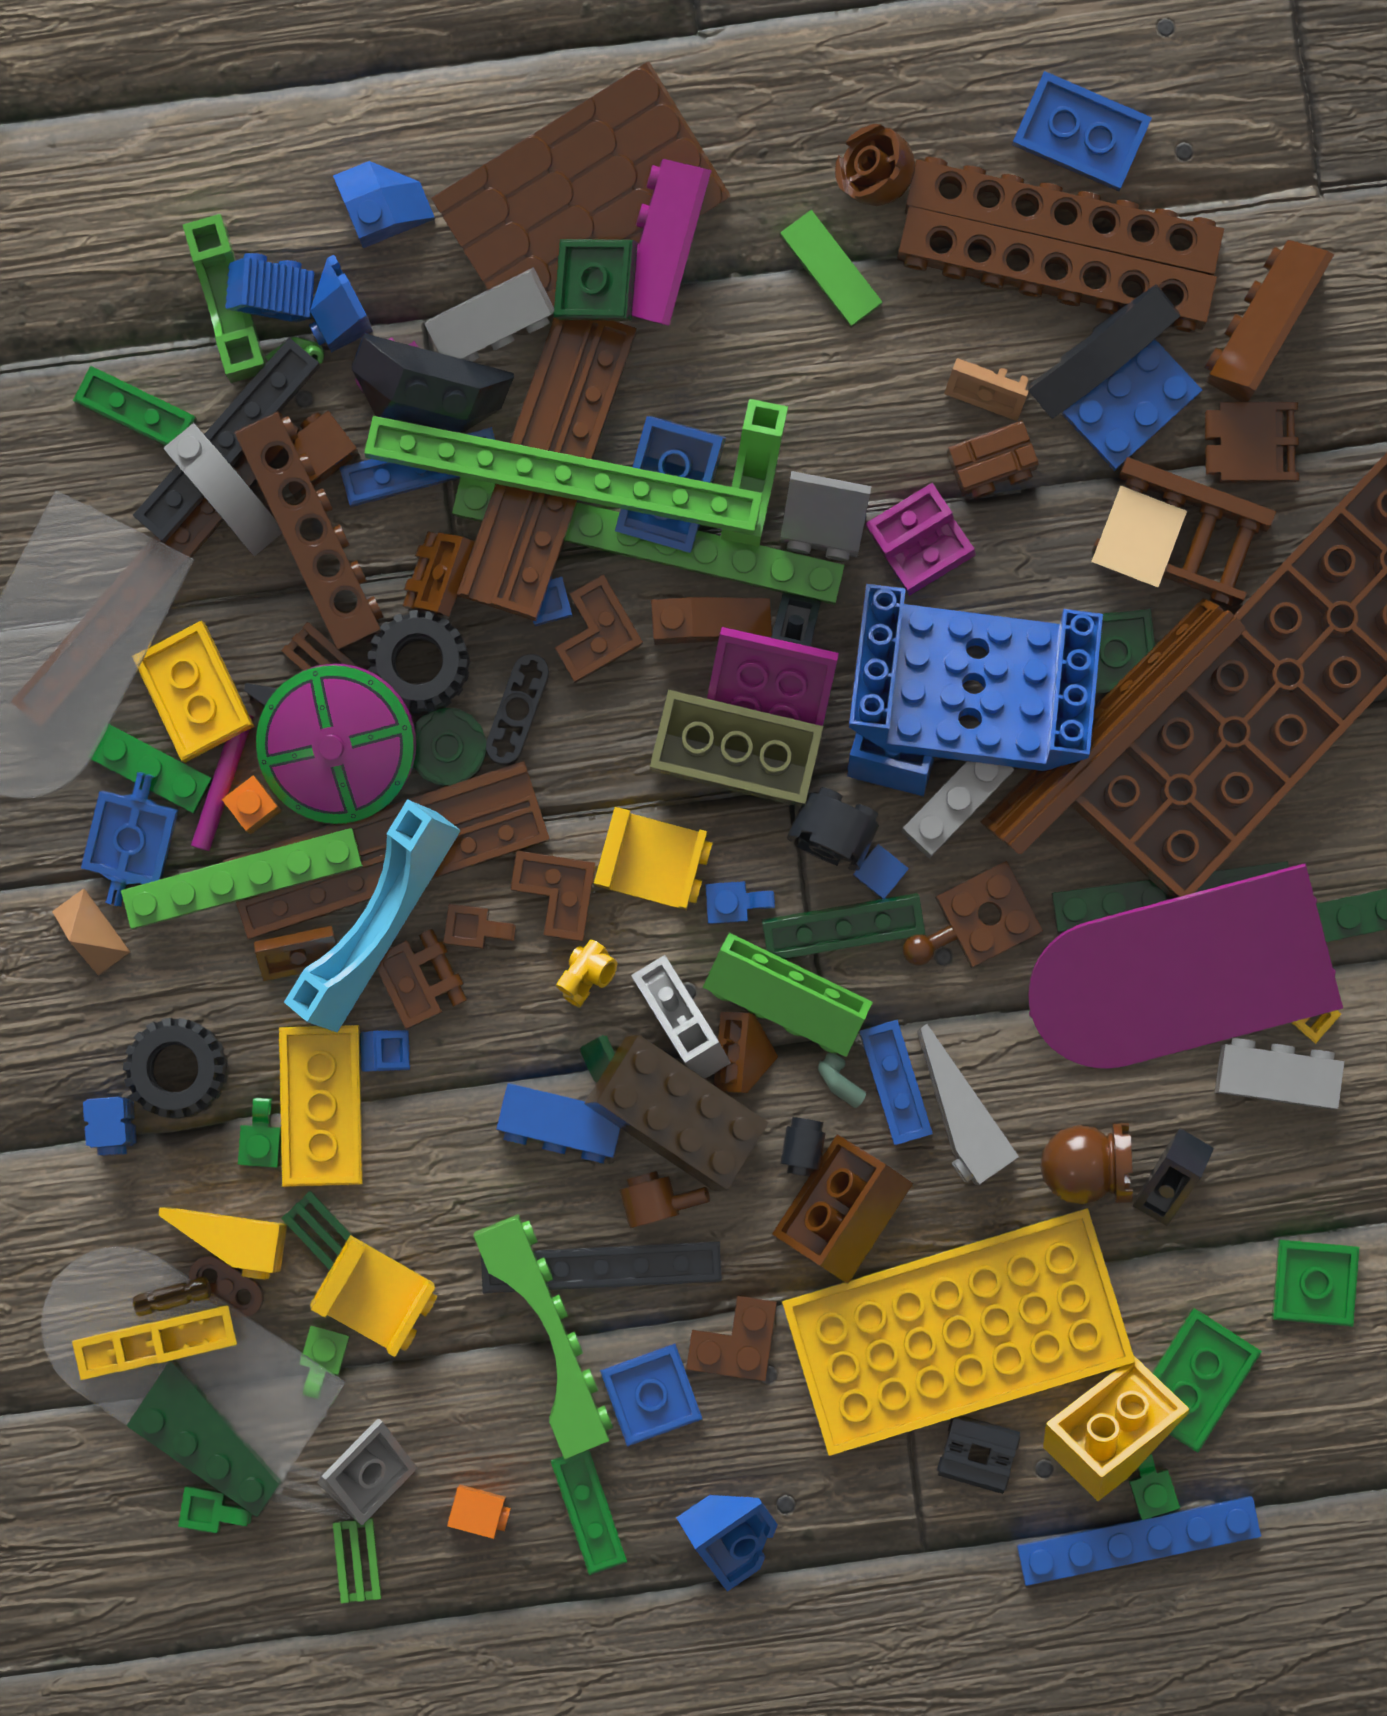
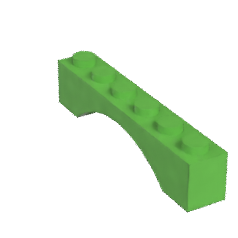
M519 1214L474 1232L475 1241L488 1273L507 1283L525 1298L538 1314L550 1337L556 1358L557 1385L549 1423L564 1459L608 1442L609 1434L607 1430L613 1428L611 1419L605 1405L598 1408L592 1393L598 1391L596 1382L590 1368L582 1371L577 1356L583 1354L581 1345L575 1332L567 1334L562 1319L568 1317L560 1295L552 1297L547 1282L553 1280L545 1258L539 1260L536 1258L532 1245L538 1243L530 1221L522 1223Z

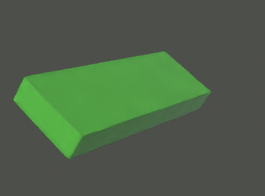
M812 210L780 233V237L851 328L882 305V300Z

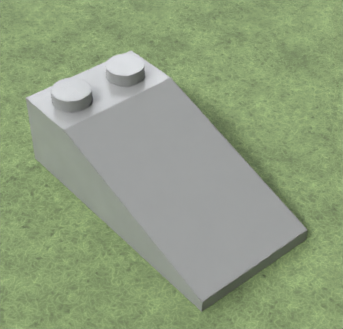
M791 471L780 543L787 544V550L796 553L810 554L811 549L826 551L825 557L837 561H849V556L857 557L872 486Z
M926 1024L917 1031L950 1147L952 1153L957 1158L951 1164L964 1182L972 1180L975 1185H979L1019 1156L933 1031Z

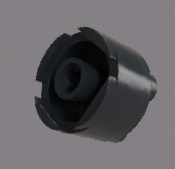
M821 787L819 792L808 793L806 802L801 805L787 835V839L790 842L796 838L800 839L798 848L825 862L838 866L840 859L850 862L849 870H860L879 827V824L876 822L878 813L861 804H857L854 808L841 802L843 798L841 794L825 787Z

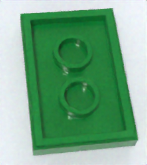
M1192 1308L1152 1374L1190 1409L1188 1415L1169 1435L1198 1453L1262 1351L1195 1308Z

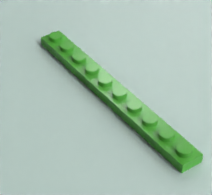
M377 416L372 418L364 452L365 458L750 535L755 534L762 501V493Z
M461 477L452 515L482 522L495 484ZM577 503L564 542L781 593L798 595L833 605L836 604L844 570L843 564L762 545L758 547L720 539L721 536L702 531L697 532L691 553L616 532L615 527L620 512Z

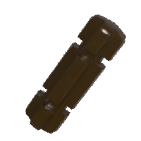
M200 1277L189 1281V1284L182 1282L153 1291V1294L150 1291L138 1294L132 1299L136 1315L141 1317L154 1313L155 1309L159 1312L189 1304L192 1299L194 1302L207 1299L211 1296V1287L207 1277Z

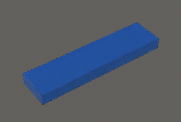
M492 427L467 434L495 440ZM374 459L340 467L350 507L461 478L459 476Z

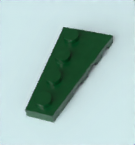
M176 1360L169 1361L126 1426L254 1516H260L282 1484V1481L250 1444H246L233 1429L234 1426L224 1415H221L207 1400V1395L197 1384H193L186 1376Z

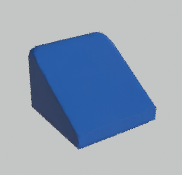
M408 1030L361 1032V1070L363 1072L410 1070Z

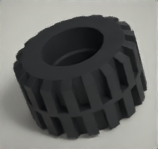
M412 610L404 616L401 613L393 616L394 620L389 624L385 622L380 627L381 632L378 636L374 635L371 641L373 646L371 651H368L369 671L393 687L406 704L408 711H411L413 714H421L422 711H437V708L443 705L447 707L452 703L451 700L456 695L459 696L463 691L462 686L465 681L467 682L469 676L468 665H470V660L461 634L451 625L450 621L444 617L436 616L433 612L419 613L418 610ZM413 641H429L436 645L441 652L442 668L438 675L428 683L420 685L409 684L397 672V656L404 646Z
M166 1018L157 1023H150L143 1032L139 1031L133 1037L135 1039L132 1046L128 1045L125 1052L128 1054L127 1061L123 1062V1071H126L127 1079H124L126 1087L130 1088L132 1098L140 1103L143 1109L166 1118H190L198 1115L197 1113L203 1110L206 1111L212 1106L211 1103L215 1099H219L223 1092L221 1091L223 1083L227 1082L226 1067H228V1061L224 1057V1048L221 1042L217 1041L214 1037L215 1035L209 1029L190 1020ZM171 1045H182L189 1048L196 1055L198 1061L196 1080L188 1089L181 1092H169L158 1085L154 1076V1063L158 1054L164 1048Z

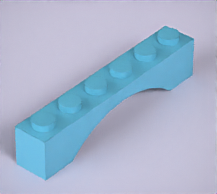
M407 799L387 832L383 870L366 909L337 945L303 970L284 1003L308 1023L338 1032L461 830L438 812Z

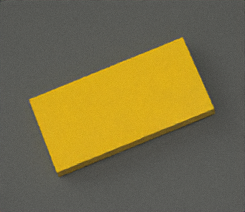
M359 1025L341 1026L338 1032L320 1026L279 1027L282 1187L362 1185Z

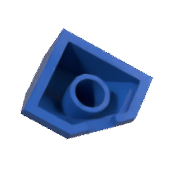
M371 161L333 175L363 248L435 219L422 185L415 179Z
M335 255L328 257L310 309L315 322L309 324V327L319 346L327 343L332 353L363 337L364 333L369 334L373 332V329L345 273L343 274Z
M709 1495L676 1517L696 1551L727 1592L761 1569L765 1559L762 1550L767 1538H773L778 1526L759 1498Z

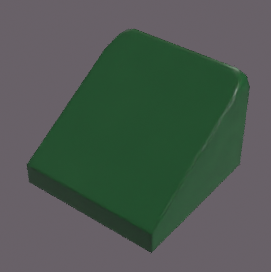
M604 1035L599 1036L580 1048L581 1055L593 1080L598 1082L615 1055L608 1037Z

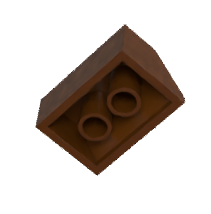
M837 1134L821 1158L820 1170H813L772 1235L848 1284L913 1183L885 1163Z

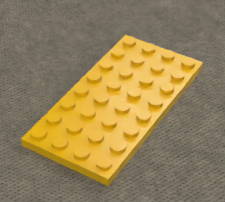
M1088 1208L850 1280L848 1284L843 1282L782 1301L829 1456L1135 1362Z

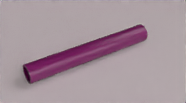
M249 730L224 743L191 843L193 847L210 852L225 807L222 799L229 794Z

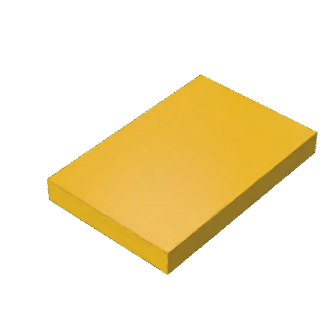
M199 621L133 656L134 662L181 761L186 763L254 727L205 622Z

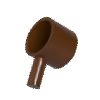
M658 1171L627 1179L629 1187L619 1190L629 1228L680 1215V1210L710 1202V1194L707 1187L674 1195L670 1177L659 1178Z

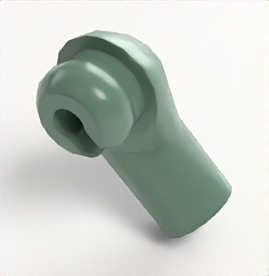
M827 1053L823 1062L821 1060L819 1062V1073L833 1094L853 1108H857L865 1099L866 1092L839 1073L845 1067V1060L835 1053Z

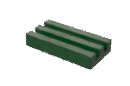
M309 1191L281 1219L330 1270L334 1261L294 1218L299 1214L337 1255L340 1254L343 1248L305 1207L311 1203L346 1241L350 1235H353L316 1195Z

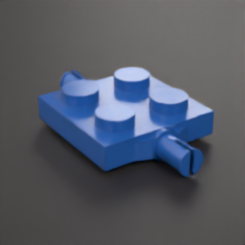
M137 772L133 793L129 795L99 791L81 868L98 872L111 880L107 900L105 901L107 904L111 905L114 903V906L122 907L123 897L121 890L126 889L127 884H146L162 879L179 810L160 806L151 799H148L153 775Z

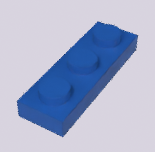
M898 1019L859 1031L894 1146L933 1134Z

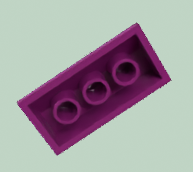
M666 159L661 160L660 167L652 165L646 188L653 190L650 204L641 205L636 227L643 229L637 248L632 307L633 317L669 326L711 170Z

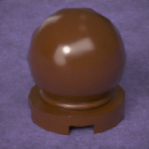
M1129 1123L1112 1124V1133H1109L1107 1136L1095 1127L1077 1125L1061 1130L1050 1138L1042 1151L1040 1168L1043 1180L1053 1194L1064 1201L1082 1205L1096 1202L1109 1192L1115 1195L1116 1203H1132L1133 1189L1130 1188L1129 1174L1133 1173L1131 1136L1128 1134Z

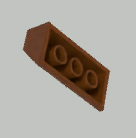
M1287 240L1282 250L1274 247L1263 266L1269 270L1263 283L1254 281L1243 300L1250 304L1244 316L1241 317L1235 314L1224 333L1230 337L1223 351L1216 347L1204 368L1211 371L1205 382L1240 402H1248L1273 362L1334 254L1327 250Z

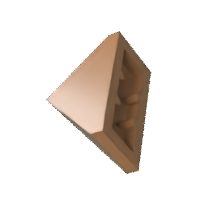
M85 888L52 911L69 942L98 976L131 953Z

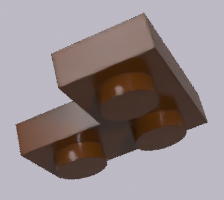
M604 574L569 594L588 627L585 631L555 647L574 683L643 645V641Z
M523 851L516 852L511 891L549 897L544 936L584 941L595 863Z
M737 1296L732 1335L692 1329L686 1370L765 1381L777 1301Z

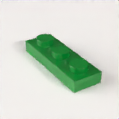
M108 723L88 757L134 783L137 772L153 775L150 786L151 792L193 814L197 811L212 783L211 777Z

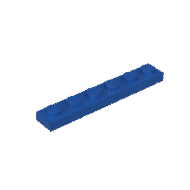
M1248 1496L1162 1514L1145 1520L1128 1521L1018 1544L1016 1546L1024 1584L1027 1586L1261 1537L1253 1497Z

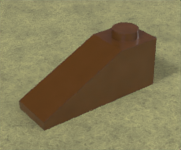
M686 597L651 600L654 645L719 641L722 627L769 638L772 637L770 598Z

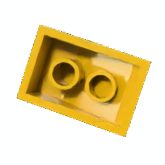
M161 1207L159 1209L158 1216L231 1267L241 1268V1276L265 1280L270 1278V1273L281 1271L287 1224L171 1207Z
M1135 1356L1134 1363L1117 1368L1046 1423L1043 1448L1097 1501L1128 1479L1188 1415L1190 1410Z

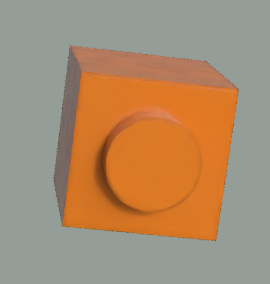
M254 775L222 799L241 826L250 835L282 811Z
M459 1485L447 1526L494 1539L497 1530L505 1532L511 1508L504 1506L506 1500L504 1496Z

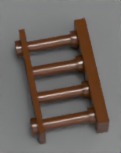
M1127 457L1118 478L1126 481L1125 486L1128 489L1141 494L1147 493L1148 489L1163 494L1162 500L1165 503L1178 508L1184 507L1185 503L1200 508L1199 513L1202 516L1183 568L1167 564L1162 577L1210 594L1209 600L1218 605L1229 608L1232 607L1233 603L1240 605L1244 601L1247 592L1236 589L1235 585L1253 535L1258 534L1260 530L1266 532L1271 527L1276 511ZM1226 517L1237 521L1236 527L1239 530L1219 583L1197 575L1216 521ZM1099 538L1096 539L1092 548V552L1096 551V548L1100 541Z

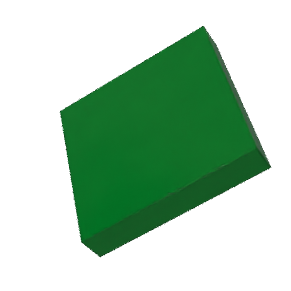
M1278 1239L1272 1319L1353 1327L1360 1247Z

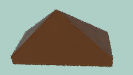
M740 1012L720 1013L718 1041L731 1063L715 1072L714 1086L723 1092L748 1093L778 1058V1055L755 1014Z

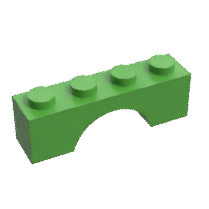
M221 214L183 224L192 260L210 312L225 374L230 383L254 377L266 365L252 314L228 310L225 307L228 294L226 291L229 279L227 275L229 272L228 266L230 262L236 261L226 224Z

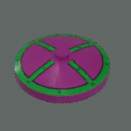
M324 664L296 674L273 693L266 703L258 723L256 750L258 762L267 784L286 806L296 813L315 821L334 824L349 823L365 819L377 813L400 793L414 765L416 734L406 704L394 688L385 680L357 666Z

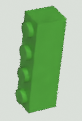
M731 933L728 934L702 987L711 991L720 1000L731 1001L740 1005L758 1018H766L783 1026L790 1034L804 1036L818 1043L824 1050L830 1053H839L847 1057L873 1003Z

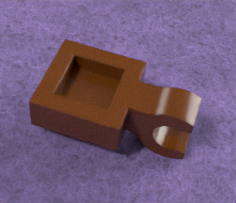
M449 904L443 943L484 949L486 937L514 941L516 925L488 921L490 910L487 908Z

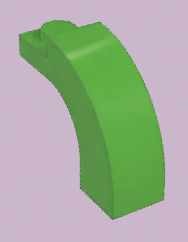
M749 399L732 487L762 493L760 511L754 535L722 529L720 539L759 547L774 483L788 406Z

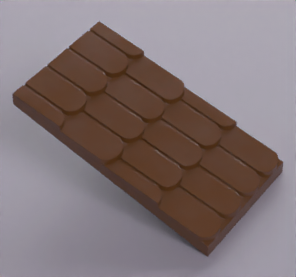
M648 61L439 192L431 199L488 290L534 267L554 307L560 239L634 240L639 244L643 228L636 227L641 205L650 204L653 190L646 188L652 165L660 167L661 160L666 159L711 170L699 217L728 199L731 195Z

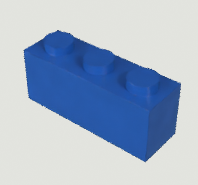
M507 1083L496 1130L505 1132L503 1140L526 1145L528 1138L544 1141L542 1146L544 1150L565 1154L567 1147L582 1150V1159L604 1164L606 1156L612 1158L615 1156L621 1128L584 1104L585 1101Z

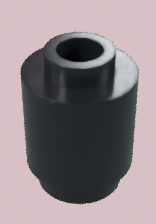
M792 1117L791 1126H786L780 1164L788 1165L787 1173L810 1177L811 1169L820 1170L826 1135L825 1132H822L824 1122Z

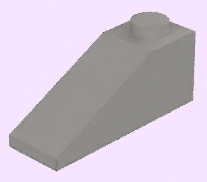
M665 955L631 975L687 1068L705 1079L731 1063Z

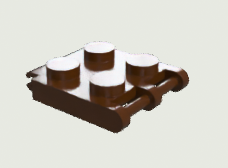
M1220 402L1218 405L1219 410H1206L1205 440H1219V445H1207L1205 447L1206 475H1219L1220 483L1299 481V473L1295 472V447L1299 446V438L1295 437L1294 412L1298 411V402ZM1283 412H1286L1287 437H1283ZM1283 447H1287V472H1283Z

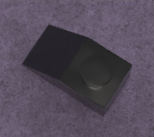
M783 592L771 638L811 647L821 601Z
M1179 1128L1159 1158L1137 1196L1133 1207L1168 1226L1202 1177L1214 1148Z

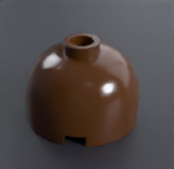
M872 124L859 129L846 141L845 144L849 148L846 150L844 157L842 158L838 155L835 166V178L839 188L854 200L865 205L881 206L894 202L905 193L911 185L915 174V159L910 145L891 128H885L881 124Z

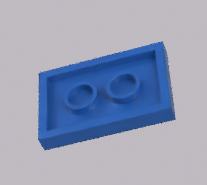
M1044 71L1012 145L1120 192L1152 117Z
M1154 339L1120 369L1061 414L1115 471L1125 462L1127 457L1130 458L1202 392V389Z

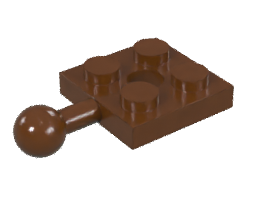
M1005 861L936 896L935 899L949 926L928 937L926 935L909 937L903 945V954L909 963L917 966L925 965L933 958L935 950L957 940L972 968L1040 934L1043 930L1008 862ZM990 903L998 908L1000 918L995 925H985L980 921L978 910L981 905Z

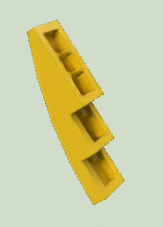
M226 1305L72 1341L80 1379L85 1380L237 1345L229 1306Z

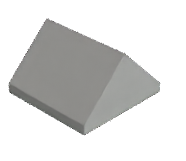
M377 1419L320 1477L317 1483L356 1522L363 1525L412 1475L417 1466L380 1419Z

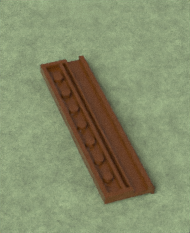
M554 318L510 443L593 459L632 348L637 328L616 321L558 320ZM495 484L460 583L457 597H463L537 621L578 500Z
M1202 598L1094 707L1089 758L1046 771L1031 770L980 823L1017 854H1022L1244 632L1245 626L1229 610L1225 612L1219 605Z
M524 761L408 799L438 812L461 830L432 879L550 841ZM407 800L384 807L365 819L349 823L332 824L223 860V862L231 861L352 828L354 831L363 865L362 868L237 901L236 904L247 938L251 940L370 900L383 870L387 832Z

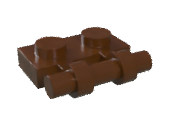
M428 531L423 545L418 546L415 555L418 561L412 579L408 578L404 590L407 593L402 606L411 610L419 609L424 612L429 611L449 617L457 599V592L468 564L474 541L462 536L439 532L436 534Z
M433 929L419 935L425 948L424 950L414 954L409 942L406 940L388 949L377 967V971L405 1029H409L442 1013L436 998L447 993L453 1007L467 1001L461 988L464 983L459 973H454L445 955L448 953V950L443 941H438ZM430 961L440 979V982L432 986L429 985L420 967Z

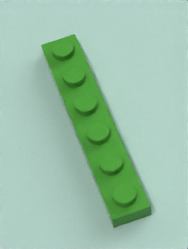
M352 828L127 888L121 890L130 928L133 930L359 869L363 865L354 831Z

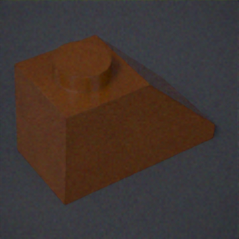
M329 411L323 415L316 412L301 423L300 427L302 430L297 433L299 438L295 441V448L298 455L306 452L316 472V474L309 477L314 488L338 471L340 467L345 466L360 455L355 445ZM296 481L289 482L288 489L296 501L306 494V489L301 483Z

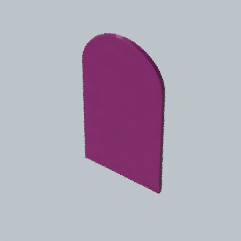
M1300 864L1095 919L1066 930L1044 949L1034 965L1030 977L1028 990L1029 1016L1033 1019L1039 1034L1054 1051L1072 1062L1094 1068H1118L1343 1009L1335 978L1336 971L1332 967L1316 905L1317 898L1313 894L1306 864Z

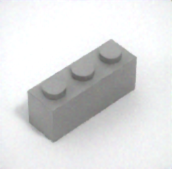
M533 267L429 319L425 326L439 353L473 362L479 358L478 350L490 344L493 350H497L515 340L512 336L513 333L525 327L528 333H531L549 324L547 316L554 312V307Z
M967 761L902 828L901 833L930 859L1012 774L1014 769L1009 766Z
M1232 1038L1231 1045H1221L1215 1093L1331 1110L1338 1109L1345 1061L1334 1060V1052L1311 1049L1310 1056L1295 1054V1047L1281 1044H1271V1051L1256 1049V1041Z

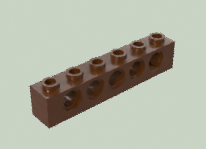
M275 412L235 431L238 442L337 649L380 630L377 620L384 618L375 597L367 599L361 588V584L367 582L358 561L350 563L343 550L350 546L341 525L333 527L326 514L333 510L324 489L316 491L309 478L316 474L307 453L298 455L292 440L299 437L290 417L287 416L281 419L279 412ZM274 445L283 446L289 454L288 462L280 468L270 466L265 458L268 448ZM292 481L301 483L306 489L305 498L297 504L287 502L282 494L284 486ZM307 518L318 519L323 525L322 534L314 540L304 538L299 529L303 520ZM324 554H333L340 561V568L333 575H324L317 569V561ZM341 590H350L356 595L357 603L353 609L341 611L334 604L335 595Z

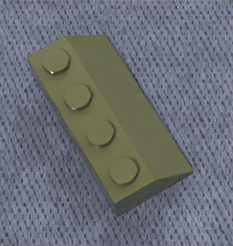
M668 690L650 763V771L801 807L806 802L824 726Z

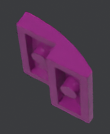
M933 483L865 523L881 553L909 596L976 556L974 547L955 521L952 511Z

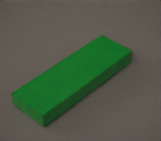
M93 366L89 367L73 399L76 404L163 446L169 444L191 424H195L197 420L196 416Z
M590 1449L567 1459L561 1456L550 1460L589 1575L626 1563L627 1558Z

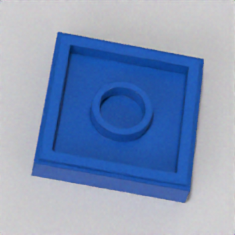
M676 1343L600 1370L627 1446L703 1419Z

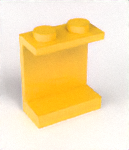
M614 807L594 885L687 911L689 902L697 903L702 881L695 879L699 864L707 866L713 843L706 841L707 831L699 829L698 832L631 814L630 810Z
M350 1235L311 1301L310 1306L311 1310L323 1317L328 1315L385 1347L388 1354L395 1357L399 1349L404 1351L408 1349L417 1332L416 1329L412 1328L420 1314L427 1316L436 1301L437 1295L433 1294L435 1285L432 1281Z

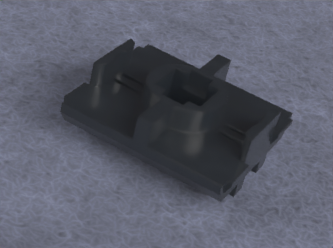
M963 1415L951 1418L944 1451L937 1467L938 1476L1003 1494L1007 1489L1012 1462L1019 1446L1020 1432ZM972 1443L990 1448L986 1464L968 1459ZM950 1448L959 1450V1451H961V1452H957V1451H954V1450H950ZM997 1455L1008 1458V1460L997 1457Z

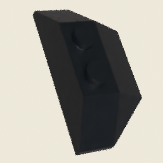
M366 333L363 334L352 363V371L375 416L457 433H464L499 411L504 404L514 379V373Z

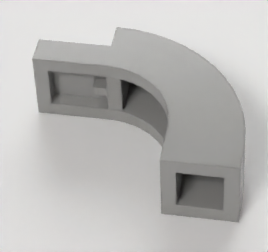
M194 423L163 448L253 556H256L282 534L274 517Z

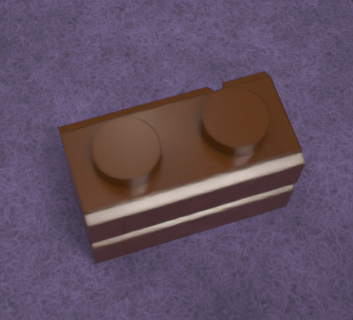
M1022 420L950 446L946 452L961 494L965 496L972 493L974 499L995 492L994 485L1009 480L1011 485H1016L1033 478L1031 471L1036 470L1039 465Z

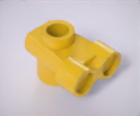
M590 939L585 947L578 946L572 952L569 959L570 968L568 971L565 970L555 986L563 993L562 996L565 1000L580 1008L590 994L589 990L593 984L603 988L611 982L617 969V961L610 957L603 945Z

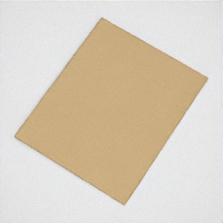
M1120 486L1091 562L1159 587L1187 511Z

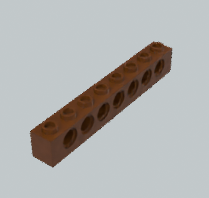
M925 157L924 161L916 159L915 174L910 185L905 214L908 213V208L911 206L1212 276L1215 273L1224 228L1216 227V222L1211 219L1194 217L1193 221L1177 218L1178 214L1167 209H1155L1154 212L1140 210L1139 204L1127 200H1117L1116 204L1101 201L1100 195L1091 192L1080 191L1078 195L1062 192V187L1051 183H1040L1039 187L1025 184V180L1016 175L1002 174L1001 178L986 175V170L976 166L966 165L963 166L962 170L947 166L948 162L940 158ZM951 183L959 188L960 195L955 199H946L940 194L939 188L944 184ZM983 192H991L998 198L999 203L995 207L986 208L980 205L977 197ZM1020 201H1030L1035 205L1037 212L1029 217L1022 216L1016 210L1015 205ZM1060 209H1067L1073 213L1075 222L1070 225H1062L1056 221L1054 213ZM1097 218H1106L1112 223L1113 231L1101 234L1094 229L1092 222ZM1137 226L1147 228L1151 233V240L1144 243L1136 241L1132 237L1131 229ZM1174 235H1182L1189 241L1190 248L1185 251H1177L1171 246L1169 238Z
M911 206L908 208L897 260L904 261V266L912 270L926 271L927 267L943 270V276L956 280H964L965 276L981 279L980 283L991 288L1002 289L1004 284L1018 287L1019 293L1030 297L1039 298L1042 297V293L1057 296L1059 303L1069 306H1080L1081 302L1096 305V311L1108 315H1113L1136 299L1130 298L1123 293V283L1128 281L1138 283L1142 289V294L1157 284L1162 291L1172 290L1179 295L1181 302L1175 308L1179 311L1180 317L1173 322L1172 328L1188 333H1194L1196 329L1203 330L1207 322L1217 276ZM937 237L945 238L949 241L951 249L944 254L936 253L930 247L929 243L931 240ZM975 246H981L988 251L989 259L981 263L975 262L969 257L968 250ZM1012 255H1020L1027 261L1028 267L1023 271H1013L1008 267L1006 259ZM1050 264H1059L1064 268L1066 276L1061 280H1052L1046 275L1045 267ZM1091 272L1097 273L1103 278L1104 286L1099 289H1091L1084 283L1083 276Z

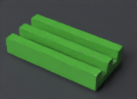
M369 1518L363 1525H360L355 1520L333 1522L341 1604L381 1599L374 1518ZM365 1527L372 1591H364L358 1528ZM343 1529H349L356 1593H349Z

